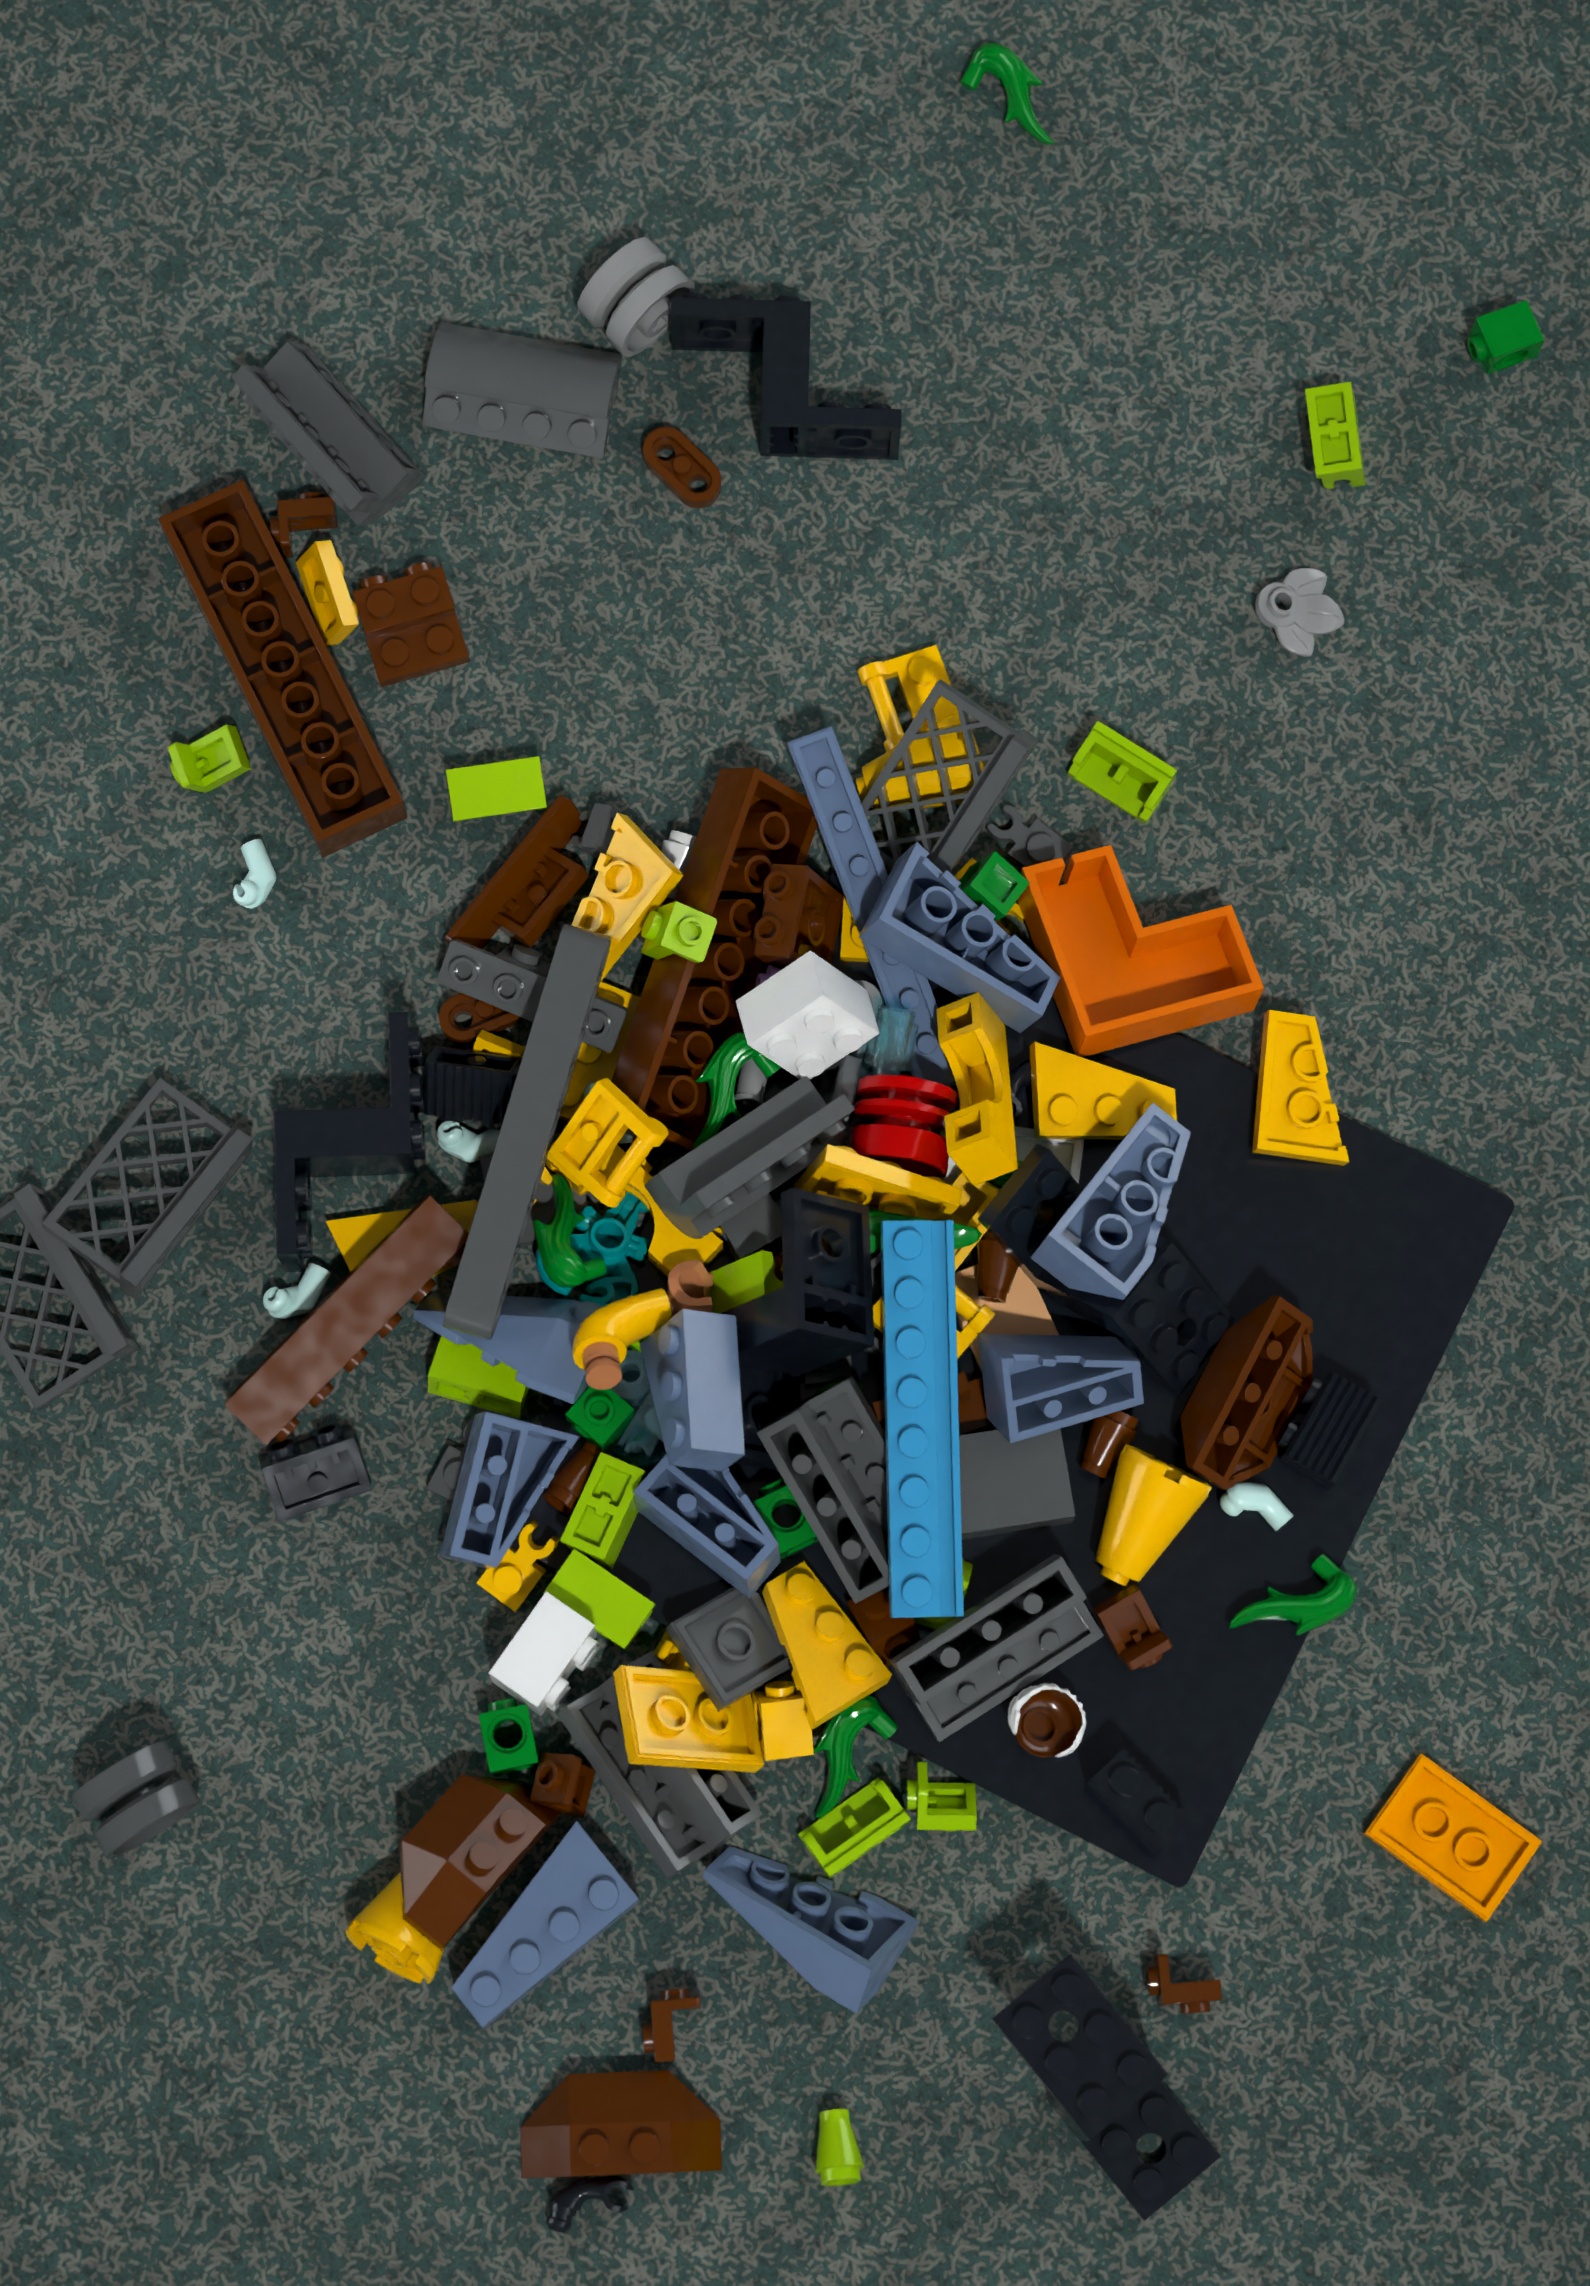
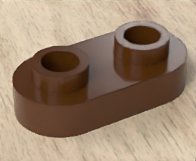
M660 427L647 435L643 443V459L646 467L682 503L692 508H705L718 499L721 492V475L718 468L684 434L675 428ZM668 449L675 455L671 460L664 461L658 457V453ZM699 480L703 481L707 487L701 492H695L690 488V484Z
M463 993L447 999L439 1012V1023L443 1034L450 1041L461 1045L475 1042L481 1030L495 1034L524 1020L522 1017ZM467 1014L473 1019L472 1024L467 1028L457 1027L455 1020L459 1015Z

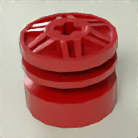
M872 1075L859 1079L857 1096L862 1100L856 1102L854 1114L873 1124L859 1125L852 1128L849 1148L854 1149L859 1155L877 1161L894 1162L900 1165L902 1169L922 1176L946 1177L949 1159L946 1138L933 1132L945 1130L944 1116L951 1114L948 1111L955 1109L957 1092L943 1084L907 1075Z

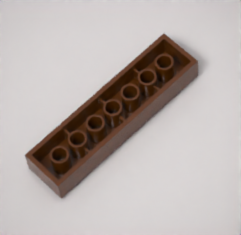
M244 480L158 518L164 537L321 857H326L407 819L404 802Z
M756 767L720 769L674 900L716 918L717 924L703 962L694 963L676 954L658 960L654 958L611 1080L645 1114L665 1125L668 1130V1136L661 1146L653 1148L667 1155L684 1156L695 1149L692 1146L706 1122L711 1099L708 1082L697 1083L696 1079L722 1042L732 1034L744 1031L736 1000L755 988L759 973L766 974L768 965L754 955L755 948L753 944L754 928L761 919L764 908L763 889L765 879L771 873L773 864L804 866L817 828V823L807 797ZM629 1128L625 1132L634 1138L637 1137Z

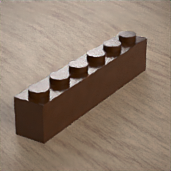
M427 1193L226 1397L224 1406L265 1445L273 1438L279 1443L282 1442L300 1423L295 1417L307 1403L313 1408L319 1405L334 1389V1386L329 1381L342 1368L347 1373L351 1372L366 1357L368 1351L363 1346L376 1333L381 1338L389 1334L402 1320V1317L397 1312L410 1299L417 1304L434 1288L437 1283L431 1277L444 1264L452 1269L461 1261L469 1232Z

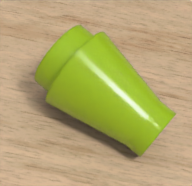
M832 2109L820 2112L815 2173L820 2174L821 2185L842 2186L860 2182V2170L864 2169L865 2166L851 2126L849 2110Z

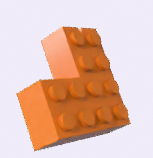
M1111 845L1071 855L1063 877L1064 884L1060 886L1058 885L1066 866L1063 858L1022 868L1020 874L1030 883L1017 901L1038 956L1061 977L1054 990L1053 997L1076 1056L1086 1057L1254 1011L1264 986L1232 904L1143 928Z

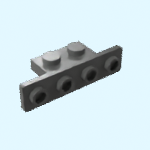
M454 939L450 942L437 982L533 1022L551 963L540 959L541 954L538 951L523 945H514V948L507 946L496 955L459 939ZM596 995L582 1042L603 1051L611 1052L616 1046L627 1016V1008Z

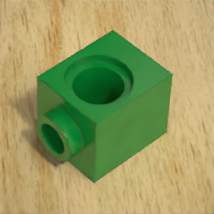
M1527 300L1477 317L1467 338L1468 350L1475 363L1481 362L1486 375L1536 358L1544 343L1543 335Z
M994 851L971 865L959 880L961 884L958 887L978 906L984 904L996 916L994 918L996 922L1007 915L1030 882L1001 855Z
M589 1386L565 1416L567 1424L589 1443L596 1445L606 1453L634 1421L635 1411L633 1407L611 1389L597 1390Z
M783 1479L775 1481L758 1491L761 1498L754 1501L753 1506L778 1542L780 1560L819 1541ZM783 1504L794 1506L800 1514L799 1522L790 1528L778 1526L772 1518V1513L778 1506Z
M516 1698L489 1703V1712L478 1715L490 1774L497 1776L538 1767L539 1756L528 1705L518 1706ZM505 1723H515L522 1728V1739L519 1744L509 1749L498 1746L495 1741L497 1729Z

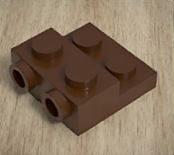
M428 562L417 563L405 569L404 577L387 581L384 575L372 576L359 584L361 589L352 591L381 688L470 662L442 566L432 568Z
M773 864L771 873L764 882L762 917L754 928V955L768 966L772 965L784 969L807 952L812 951L831 965L843 911V895L808 866Z

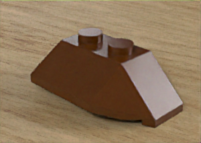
M1273 1295L1223 1333L1180 1416L1186 1466L1222 1490H1228L1235 1486V1483L1249 1479L1270 1468L1280 1448L1277 1444L1290 1421L1294 1420L1302 1404L1301 1401L1312 1384L1313 1351L1310 1333L1313 1332V1319L1282 1297Z
M461 1774L399 1844L403 1919L441 1951L562 1814L530 1801L533 1788L525 1781Z
M669 2070L568 2074L520 2127L522 2179L722 2170L720 2119Z

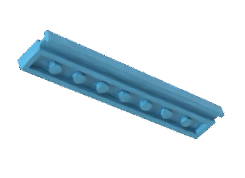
M953 1220L880 1222L890 1618L964 1616Z

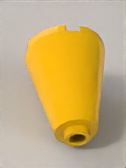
M958 712L937 723L938 728L961 724ZM963 731L940 735L945 761L968 757ZM973 734V739H974V743H975V747H976V752H977V755H978V754H980V752H979V749H978V746H977V743H976V740H975V737H974V734ZM931 737L916 739L912 742L910 752L914 766L936 763ZM895 748L862 766L863 776L856 778L857 788L862 801ZM903 758L896 770L905 768ZM980 761L979 765L982 772V770L984 769L983 762ZM970 764L947 768L953 793L967 791L972 788L974 779ZM938 770L916 773L921 799L944 795ZM907 775L890 778L886 784L890 805L912 801ZM879 797L874 803L873 808L881 806ZM964 799L955 800V804L961 805ZM946 802L926 805L923 808L946 806Z
M1125 1444L1122 1452H1120L1095 1559L1103 1565L1100 1574L1123 1586H1127L1130 1579L1140 1582L1207 1499L1212 1486L1172 1464H1167L1145 1451Z
M400 1872L350 1922L345 1930L346 1936L361 1952L366 1944L371 1946V1949L377 1954L374 1961L382 1967L412 1982L421 1984L422 1980L425 1979L427 1984H429L436 1975L444 1949L441 1951L403 1919V1893Z

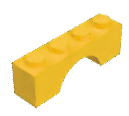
M979 992L936 1009L939 1045L953 1072L960 1100V1110L944 1116L947 1153L974 1186L1018 1169L1005 1024L999 1019Z
M616 1145L599 1171L604 1176L609 1177L626 1152ZM548 1154L545 1165L552 1172L560 1174L565 1178L570 1188L577 1195L581 1196L589 1192L556 1159ZM644 1160L624 1189L646 1206L654 1221V1234L648 1249L649 1261L667 1277L674 1266L689 1260H700L707 1269L724 1251L723 1241L719 1238L723 1234L722 1230L717 1227L700 1239L691 1238L678 1230L667 1219L644 1186L653 1178L649 1174L653 1168Z

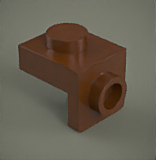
M319 492L303 493L298 495V499L277 500L278 516L270 517L271 536L275 544L281 545L284 558H294L292 531L338 528L335 502L331 497H325V494Z
M1134 1584L1092 1608L1117 1658L1130 1670L1147 1668L1154 1665L1162 1658L1164 1652L1173 1647L1169 1637L1160 1630L1140 1589Z
M889 1586L856 1604L853 1599L846 1602L852 1617L868 1644L886 1667L890 1666L889 1660L921 1640L913 1618H890Z
M541 1753L530 1801L569 1817L584 1818L595 1770L582 1765L581 1758L575 1755Z
M1168 1954L1153 1956L1154 1965L1146 1966L1149 1996H1157L1158 2006L1180 2005L1181 2014L1211 2012L1210 2002L1222 2000L1220 1980L1171 1984Z
M690 1988L660 1991L661 2000L650 2001L652 2022L642 2023L644 2052L654 2053L655 2063L676 2062L672 2011L701 2009V1998H690Z

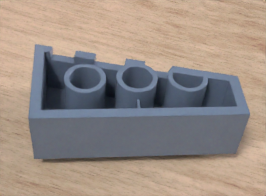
M916 842L896 860L859 938L960 998H965L979 992L1005 1025L1019 1033L1023 1032L1043 1016L1061 977L1016 935H1008L994 921L996 916L984 904L978 906L958 887L961 883L948 870L943 873L927 858L930 853Z
M577 1821L451 1987L484 2029L640 1903L639 1898Z

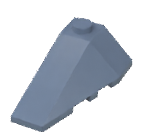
M1152 1103L1034 1252L1031 1259L1070 1289L1124 1300L1153 1262L1157 1249L1155 1245L1161 1226L1166 1219L1171 1191L1174 1183L1177 1181L1191 1132Z
M432 1292L414 1310V1320L455 1344H472L483 1351L481 1356L483 1361L492 1366L500 1364V1361L517 1371L515 1380L531 1389L574 1404L589 1387L585 1376L586 1371L580 1369L575 1364L572 1347L580 1324L594 1311L602 1307L599 1304L589 1301L579 1302L571 1299L506 1296L491 1340L443 1327L444 1316L451 1293Z
M731 1846L704 1870L702 1876L816 1990L856 2014L881 1989L919 1923V1920L876 1895L861 1891L859 1900L831 1891L832 1880L817 1876L814 1883L792 1878L786 1865Z

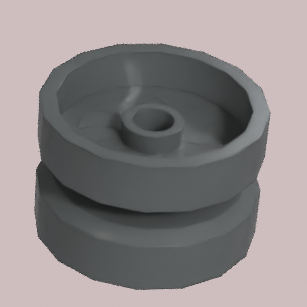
M165 1741L149 1745L119 1760L89 1780L71 1797L84 1821L94 1822L110 1816L102 1822L94 1834V1838L107 1860L125 1854L151 1840L182 1820L201 1803L188 1779H175L164 1783L174 1774L178 1766L177 1760Z

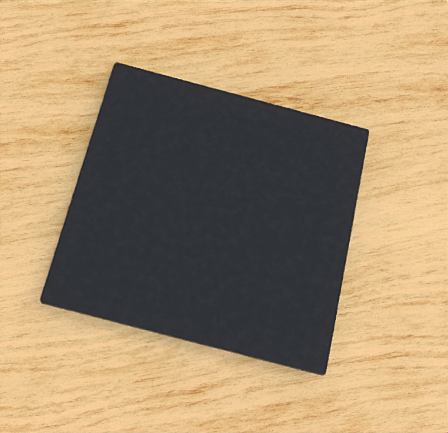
M833 871L827 883L843 895L836 873ZM841 916L831 965L852 980H864L872 983L879 989L869 962L840 961ZM928 979L938 1008L962 999ZM1053 995L1043 1016L1023 1032L1019 1033L1005 1025L1009 1070L1030 1058L1029 1045L1033 1042L1075 1055ZM884 1003L883 1012L879 1020L886 1033L885 1045L875 1064L868 1070L873 1075L912 1076ZM1171 1033L1082 1057L1175 1089L1177 1122L1189 1130L1191 1134L1177 1181L1174 1183L1167 1205L1168 1212L1165 1222L1161 1226L1159 1236L1173 1242L1235 1318L1232 1326L1273 1295L1280 1296L1313 1319V1332L1310 1333L1313 1351L1312 1382L1315 1378L1323 1382L1331 1371L1361 1387L1363 1390L1370 1392L1373 1396L1379 1397L1382 1401L1338 1480L1331 1489L1279 1461L1285 1451L1281 1446L1270 1468L1241 1481L1266 1485L1294 1515L1278 1531H1275L1258 1511L1243 1510L1237 1516L1228 1515L1220 1506V1497L1227 1490L1218 1488L1186 1466L1180 1416L1215 1348L1199 1367L1196 1374L1177 1395L1166 1389L1122 1337L1046 1298L1038 1289L1059 1335L1116 1337L1140 1361L1144 1404L1121 1410L1139 1420L1134 1430L1138 1434L1130 1445L1155 1456L1158 1460L1172 1464L1208 1483L1212 1488L1207 1499L1140 1582L1130 1579L1127 1586H1123L1100 1574L1103 1565L1095 1559L1118 1461L1113 1469L1109 1471L1106 1479L1079 1467L1083 1459L1082 1456L1092 1423L1091 1419L1061 1428L1076 1515L1072 1523L962 1540V1558L964 1561L973 1564L963 1601L964 1611L1053 1554L1062 1556L1086 1595L1087 1599L1083 1602L1104 1636L1023 1688L1026 1689L1042 1683H1055L1060 1688L1068 1689L1071 1694L1076 1695V1700L1083 1704L1087 1722L1086 1729L1079 1746L1072 1753L1059 1758L1054 1756L1042 1758L1028 1754L1017 1743L1015 1735L1008 1724V1709L1012 1699L1023 1689L941 1742L935 1739L911 1698L904 1692L891 1666L887 1667L892 1674L889 1682L868 1696L875 1698L886 1714L898 1725L896 1732L887 1740L1174 1887H1183L1188 1883L1309 1633L1308 1631L1297 1636L1298 1623L1290 1620H1257L1230 1629L1231 1620L1243 1608L1267 1599L1269 1597L1268 1587L1280 1593L1293 1596L1310 1595L1324 1589L1327 1583L1311 1568L1314 1561L1322 1554H1325L1339 1568L1341 1567L1513 1212L1514 1202L1511 1198L1339 1113L1337 1125L1342 1146H1346L1349 1163L1344 1166L1253 1153L1252 1146L1259 1074L1177 1033ZM781 1067L767 1078L764 1103L800 1079ZM739 1073L735 1082L734 1095L736 1094ZM815 1076L812 1079H810L811 1083L815 1088L817 1086L818 1076ZM957 1085L951 1087L954 1091L957 1092V1101L955 1109L948 1111L949 1113H954L960 1110V1100ZM1022 1086L1016 1096L1021 1102L1022 1113L1020 1118L1014 1121V1126L1034 1129L1032 1087ZM735 1102L740 1117L729 1115L717 1134L756 1108L743 1107ZM855 1110L842 1120L846 1127L845 1132L850 1139L839 1146L850 1147L852 1128L873 1123L854 1114ZM940 1131L933 1132L935 1134L940 1135ZM1084 1139L1079 1185L1083 1190L1123 1139ZM807 1168L769 1192L773 1201L781 1198L782 1192L793 1188L794 1183ZM650 1216L640 1237L649 1239L650 1242L647 1249L650 1247L654 1234L652 1216ZM722 1236L719 1238L723 1241L724 1251L706 1269L708 1272L736 1261ZM977 1244L955 1273L978 1264ZM782 1245L770 1251L773 1258L782 1249ZM648 1250L644 1255V1260L641 1262L628 1258V1263L638 1277L640 1293L663 1288L666 1294H668V1277L649 1261ZM956 1317V1329L961 1332L962 1328ZM1184 1321L1180 1323L1176 1330L1178 1334L1183 1327ZM970 1346L957 1359V1374L965 1372L968 1382L982 1377V1372ZM628 1347L625 1360L620 1364L622 1372L621 1381L610 1389L634 1408L635 1419L606 1454L643 1469L649 1474L666 1455V1450L643 1357ZM862 1350L851 1355L853 1377L862 1385L865 1398L872 1409V1403L879 1401L878 1395L884 1392V1361ZM804 1374L800 1375V1402L814 1395L822 1387L806 1388ZM554 1398L540 1426L579 1436L572 1449L567 1452L557 1468L558 1470L580 1449L584 1442L588 1441L567 1424L565 1414L574 1404ZM1301 1404L1294 1421L1300 1424L1309 1407ZM752 1406V1417L755 1423L762 1427V1417ZM991 1426V1427H988V1428H985V1429H982V1430H979V1431H976V1432H973V1433L985 1432V1431H991V1430H997V1429H996L995 1426ZM733 1463L728 1467L731 1475L752 1504L761 1498L758 1493L760 1489L777 1481L781 1476L779 1471ZM544 1489L521 1530L529 1522L535 1520L539 1523L532 1532V1540L536 1545L545 1546L554 1535L559 1538L557 1547L547 1557L537 1559V1561L559 1571L572 1552L566 1544L560 1542L570 1516L559 1512L547 1503L543 1498V1493L546 1490ZM783 1504L773 1511L772 1518L778 1526L790 1528L799 1522L800 1514L794 1506ZM638 1512L612 1569L600 1565L595 1559L585 1555L655 1603L649 1618L666 1627L734 1587L640 1512ZM520 1532L518 1533V1535L516 1536L515 1540H514L513 1543H512V1545H514V1546H515L516 1548H518V1549H519V1547H520V1546H519V1535H520ZM819 1541L781 1559L779 1565L756 1590L766 1605L762 1594L766 1583L805 1561L865 1639L846 1603L852 1597ZM1134 1584L1140 1589L1160 1630L1169 1637L1173 1647L1164 1652L1162 1658L1154 1665L1147 1668L1130 1670L1117 1658L1092 1608ZM916 1624L921 1639L936 1630ZM793 1668L771 1681L794 1682L791 1675ZM869 1723L863 1727L879 1735ZM1120 1750H1128V1757H1135V1764H1142V1771L1149 1772V1779H1156V1786H1163V1793H1170V1801H1177V1808H1184V1815H1191V1823L1155 1857L1085 1786Z

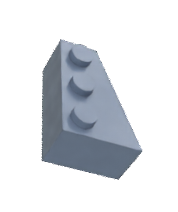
M682 1309L640 1344L668 1463L672 1466L724 1471L745 1455L736 1316Z
M978 1333L987 1419L1010 1444L1144 1404L1140 1361L1116 1337Z
M486 1411L475 1414L439 1557L485 1569L497 1568L530 1516V1511L544 1489L555 1476L554 1473L579 1436Z
M666 1454L633 1491L638 1512L748 1598L755 1593L781 1562L778 1542L747 1495L743 1493L731 1475L729 1468H726L724 1471L672 1466L669 1465Z

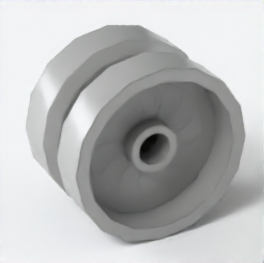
M641 237L620 248L596 271L581 293L578 300V311L594 327L599 329L607 327L606 339L622 355L630 357L648 348L671 328V297H682L684 294L694 293L695 283L679 267L674 265L666 267V254L651 239Z

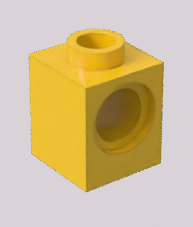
M774 1681L767 1683L765 1690L753 1691V1708L764 1760L771 1761L814 1755L812 1730L806 1717L808 1709L801 1690L796 1689L794 1682Z

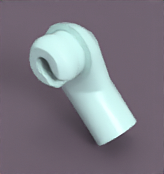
M262 839L251 840L241 846L240 849L249 872L244 880H242L241 885H235L233 889L235 901L239 905L251 909L265 902L276 882V873Z
M448 1120L439 1125L436 1133L438 1143L445 1152L471 1163L478 1161L479 1157L494 1153L500 1130L490 1129L481 1134H476L461 1126L457 1121Z
M309 1263L297 1286L279 1289L276 1286L271 1287L263 1296V1305L270 1315L280 1319L308 1313L314 1308L331 1273L319 1265Z
M1238 1482L1220 1497V1506L1228 1515L1237 1516L1243 1510L1258 1511L1275 1531H1278L1294 1516L1274 1492L1264 1484Z

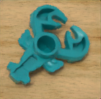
M626 1192L620 1204L615 1208L607 1210L603 1217L592 1206L585 1207L579 1213V1215L585 1216V1220L579 1223L576 1228L583 1231L584 1234H571L572 1248L579 1255L582 1262L601 1258L606 1265L604 1276L612 1275V1277L596 1280L585 1288L589 1295L598 1293L602 1294L603 1297L581 1294L579 1302H594L603 1307L641 1292L638 1277L632 1270L626 1257L638 1262L644 1260V1255L647 1253V1246H649L650 1241L646 1237H639L633 1233L639 1218L638 1213L649 1211L638 1198ZM538 1248L536 1251V1268L542 1281L555 1292L568 1296L572 1288H561L549 1279L543 1268Z

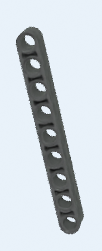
M568 924L563 925L447 1304L443 1327L489 1340L494 1335L549 1154L548 1151L552 1144L607 961L611 936Z

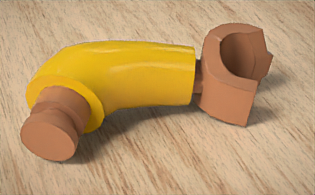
M689 1260L674 1266L668 1274V1294H666L663 1288L620 1299L597 1309L580 1324L573 1341L572 1353L575 1364L580 1369L586 1371V1381L591 1388L606 1390L616 1386L622 1378L620 1364L625 1360L628 1346L653 1334L680 1310L689 1309L713 1313V1303L710 1297V1291L713 1288V1274L706 1270L702 1261Z

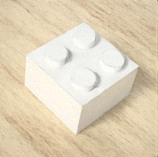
M812 951L807 952L736 1000L747 1045L799 1079L807 1076L810 1080L820 1075L825 1069L880 1034L867 989Z
M545 1592L492 1667L489 1675L495 1685L521 1703L527 1704L538 1715L542 1716L547 1708L555 1712L571 1689L568 1686L569 1682L566 1680L573 1670L577 1667L583 1672L599 1650L597 1646L598 1641L595 1640L597 1638L596 1627L557 1598Z

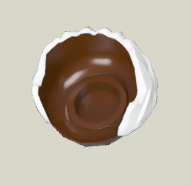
M1042 1683L1023 1689L1012 1699L1008 1709V1724L1015 1735L1017 1743L1028 1754L1042 1758L1053 1756L1059 1758L1072 1753L1082 1740L1087 1722L1083 1704L1076 1700V1695L1071 1694L1066 1688H1060L1055 1683Z

